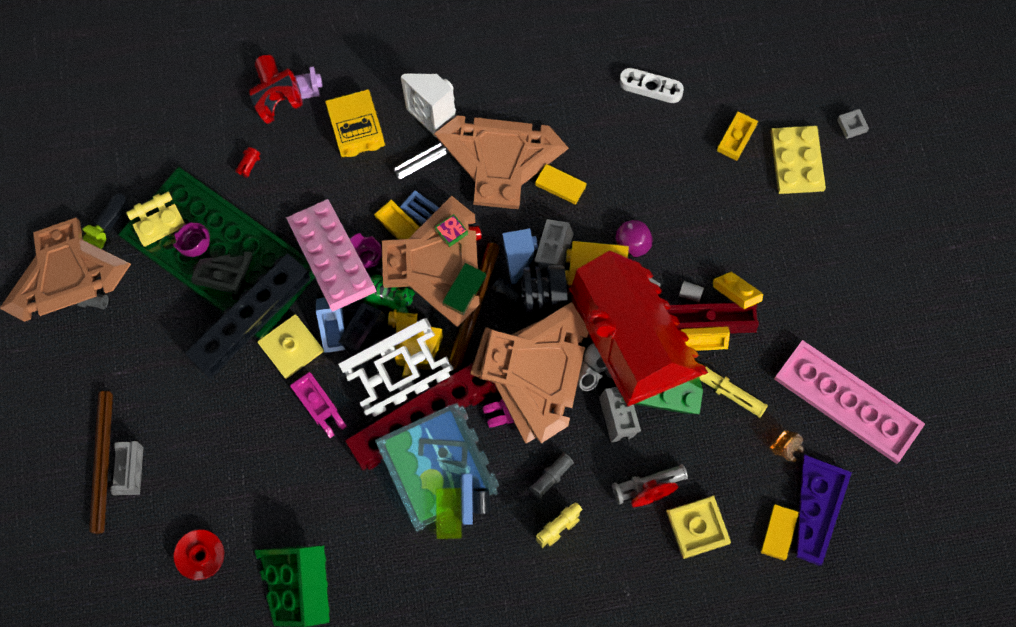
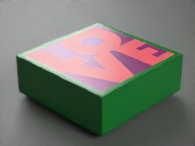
M454 214L435 227V231L448 247H451L468 235V231Z

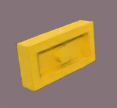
M737 112L718 146L717 152L738 161L758 121Z
M733 272L726 273L713 280V287L743 309L762 301L763 293Z

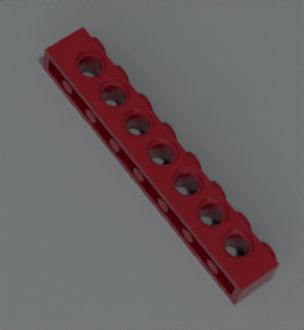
M472 363L347 439L346 443L362 470L366 468L368 470L373 469L381 463V459L389 455L384 441L394 437L391 435L393 429L402 428L403 432L449 411H451L455 418L463 413L465 407L470 404L474 406L484 399L483 396L491 391L492 393L498 392L495 383L486 380L481 386L475 385L473 381L479 377L470 375ZM457 390H462L465 392V395L462 398H455L453 393ZM440 402L445 407L441 411H435L432 409L433 405ZM416 415H421L424 417V420L419 424H414L412 418ZM379 440L383 442L382 446L377 450L370 448L373 441Z

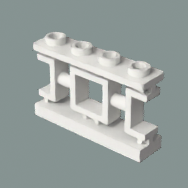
M427 318L418 321L339 364L342 372H345L348 381L360 376L370 397L360 402L365 410V415L372 413L375 417L387 410L385 405L394 402L396 406L408 399L406 394L412 391L418 394L428 389L427 383L434 379L439 383L450 377L449 372L453 370V367L448 362V358L445 357L436 362L425 342L435 336ZM422 331L425 333L424 336L416 339L422 351L411 356L406 346L396 350V345ZM402 353L413 375L393 384L383 363ZM379 354L382 355V358L374 362L379 371L377 375L368 378L364 368L356 372L353 371V368ZM427 359L432 369L440 365L442 366L443 370L414 384L413 380L421 376L416 364ZM385 382L389 392L399 388V393L372 407L370 402L379 398L374 389L376 385Z

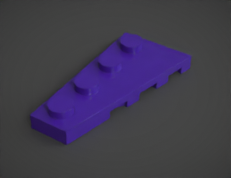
M806 455L803 456L796 557L821 566L852 472Z

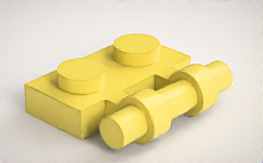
M169 192L162 195L157 194L153 196L152 200L142 205L138 203L134 205L133 209L126 212L130 220L139 216L141 221L133 224V227L144 247L186 225L175 204L166 208L165 203L173 200ZM157 207L159 208V212L147 217V212Z
M573 503L569 508L566 507L561 511V515L553 522L546 524L544 529L536 535V541L542 548L546 544L549 546L553 545L561 537L559 533L565 528L570 530L579 522L577 517L580 516L582 511L580 505Z

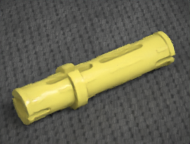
M706 366L708 373L699 377L702 382L717 390L715 393L725 395L758 416V418H761L768 407L767 404H764L729 382V378L721 377Z

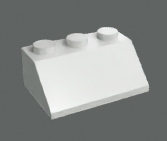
M403 74L401 76L406 109L433 135L456 117L455 99L453 96L454 88L447 79H442L437 74Z

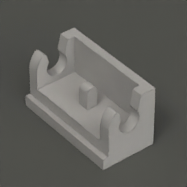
M546 220L535 258V263H538L541 270L546 271L550 265L565 266L567 249L570 248L573 231L568 222Z
M617 387L605 389L599 397L611 443L617 442L626 436L627 439H630L641 431L634 405L627 406L625 402H621L622 395Z
M137 441L116 442L114 444L116 454L111 494L140 495L143 446Z

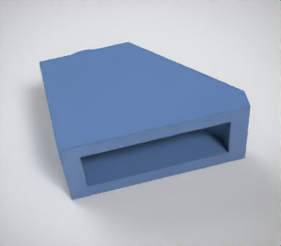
M530 228L502 233L511 284L518 282L523 275V268L529 267L534 260V250H538L536 236H531Z
M326 298L316 299V315L324 353L345 350L338 342L345 331L342 308L332 312Z

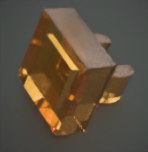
M784 431L770 449L775 455L783 456L786 460L795 462L796 459L792 453L795 450L801 453L804 452L803 446L800 445L804 439L798 433Z

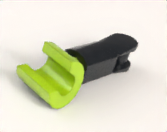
M116 194L112 197L93 222L94 226L87 225L82 229L86 232V235L83 237L84 241L100 249L104 247L106 234L129 207L123 194Z

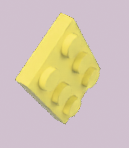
M817 126L772 128L771 139L778 194L824 191L826 185Z

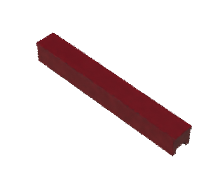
M736 303L670 305L671 308L667 310L669 314L676 316L680 324L676 328L680 331L681 329L729 327L730 333H756L759 326L756 311L757 304L745 309Z

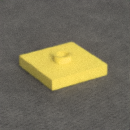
M296 314L257 342L285 379L292 376L324 352L323 348Z
M714 496L685 504L666 512L683 559L731 543Z

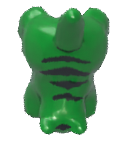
M373 275L370 279L375 286L376 292L364 297L363 303L377 309L380 306H386L393 311L396 309L397 312L408 313L406 307L411 305L413 301L414 290L407 287L384 288L383 276Z

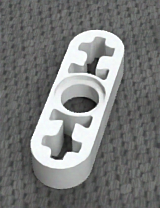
M633 68L625 69L620 76V86L629 92L669 103L680 101L683 95V85L677 80ZM629 77H633L631 83L627 82V79H629ZM640 79H643L641 86H638ZM653 81L658 87L654 90H649L645 84ZM665 85L663 88V92H660L661 86ZM672 88L676 89L674 95L670 94Z

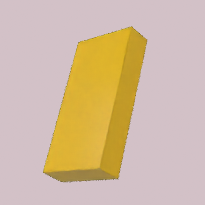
M546 164L536 180L535 186L576 205L586 188V183Z
M392 200L374 214L375 218L398 240L409 239L420 228Z
M729 327L681 329L689 338L685 342L686 345L694 348L696 351L728 349Z
M778 505L773 506L761 550L762 554L784 561L787 559L799 512Z

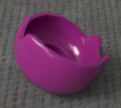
M632 220L624 222L617 230V244L629 246L628 253L633 255V257L646 254L652 247V234L648 226L641 221Z
M190 222L183 225L175 233L176 243L173 246L184 256L196 257L202 255L209 246V231L200 223Z
M358 233L349 238L365 269H371L380 263L382 247L373 236L363 237L361 233Z

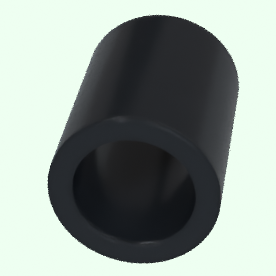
M488 488L472 489L473 513L484 514L490 512Z

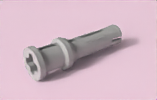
M681 464L680 466L643 478L634 476L630 481L620 484L613 483L612 489L617 503L622 504L624 500L638 495L644 490L642 485L650 480L656 479L657 483H675L688 479L685 466Z

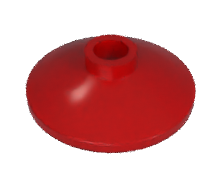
M656 479L650 480L642 485L644 490L635 496L631 504L633 507H639L660 500L673 493L678 488V485L673 482L657 483Z
M195 530L187 533L179 540L174 551L176 568L183 576L192 580H203L211 577L219 570L224 560L222 542L215 534L206 530ZM204 552L205 558L198 561L197 555Z

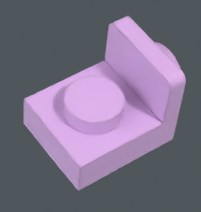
M309 67V74L295 76L302 99L320 96L319 87H322L321 75L316 74L314 67Z

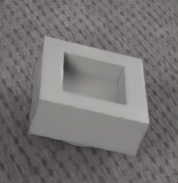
M860 109L840 115L837 119L846 139L866 133L869 129Z

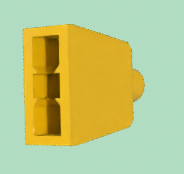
M397 321L396 333L413 324ZM431 327L435 336L425 342L435 359L443 339L442 329ZM422 331L396 345V350L406 346L411 356L422 351L416 339L424 336L425 333ZM403 354L397 355L395 357L396 363L404 366L402 377L407 378L413 375ZM427 359L416 364L418 369L430 370L431 368Z

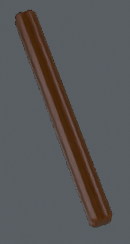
M487 244L479 270L486 273V278L475 295L479 296V306L461 323L449 359V363L453 367L452 372L457 373L461 369L500 250L498 244Z
M100 391L98 393L89 531L93 534H101L105 528L113 394L110 391Z

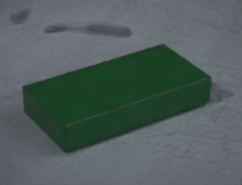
M465 263L445 296L442 305L464 316L486 278V273Z

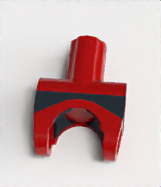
M263 55L257 58L255 66L261 83L251 88L249 93L258 114L265 123L269 124L274 121V110L278 102L288 99L290 104L297 109L302 106V96L298 82L290 69L279 73L273 56Z

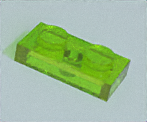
M436 488V539L462 538L461 488Z

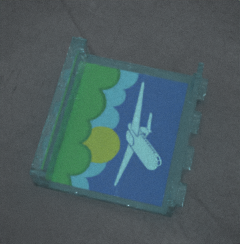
M457 403L375 440L416 532L424 529L426 525L460 510L461 473L472 474V489L488 488L489 496L498 494L496 490L499 487L498 481L494 473L489 475L486 465L489 464L484 451L479 452L475 444L479 442L474 429H469L465 420L469 419L463 406L459 407Z

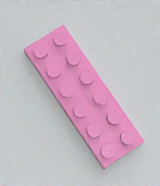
M328 199L287 217V221L332 312L376 292L373 282Z
M803 340L774 379L896 464L902 459L925 425L924 422Z

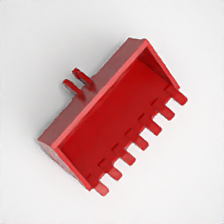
M609 250L576 270L572 286L568 289L567 293L583 319L586 329L626 405H634L692 379L706 375L708 373L706 367L696 363L694 359L699 356L694 348L688 347L685 343L689 340L687 334L676 328L680 324L676 316L667 312L671 308L668 301L659 298L658 294L662 292L660 287L650 282L649 279L653 277L651 271L642 267L639 262Z

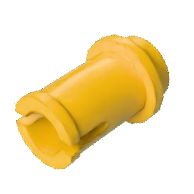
M394 309V312L389 311L388 325L395 328L397 321L415 324L417 323L418 313L397 312Z

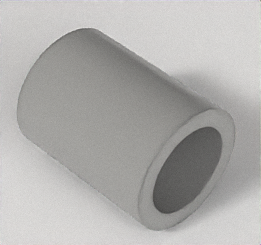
M684 281L679 297L699 303L704 287Z

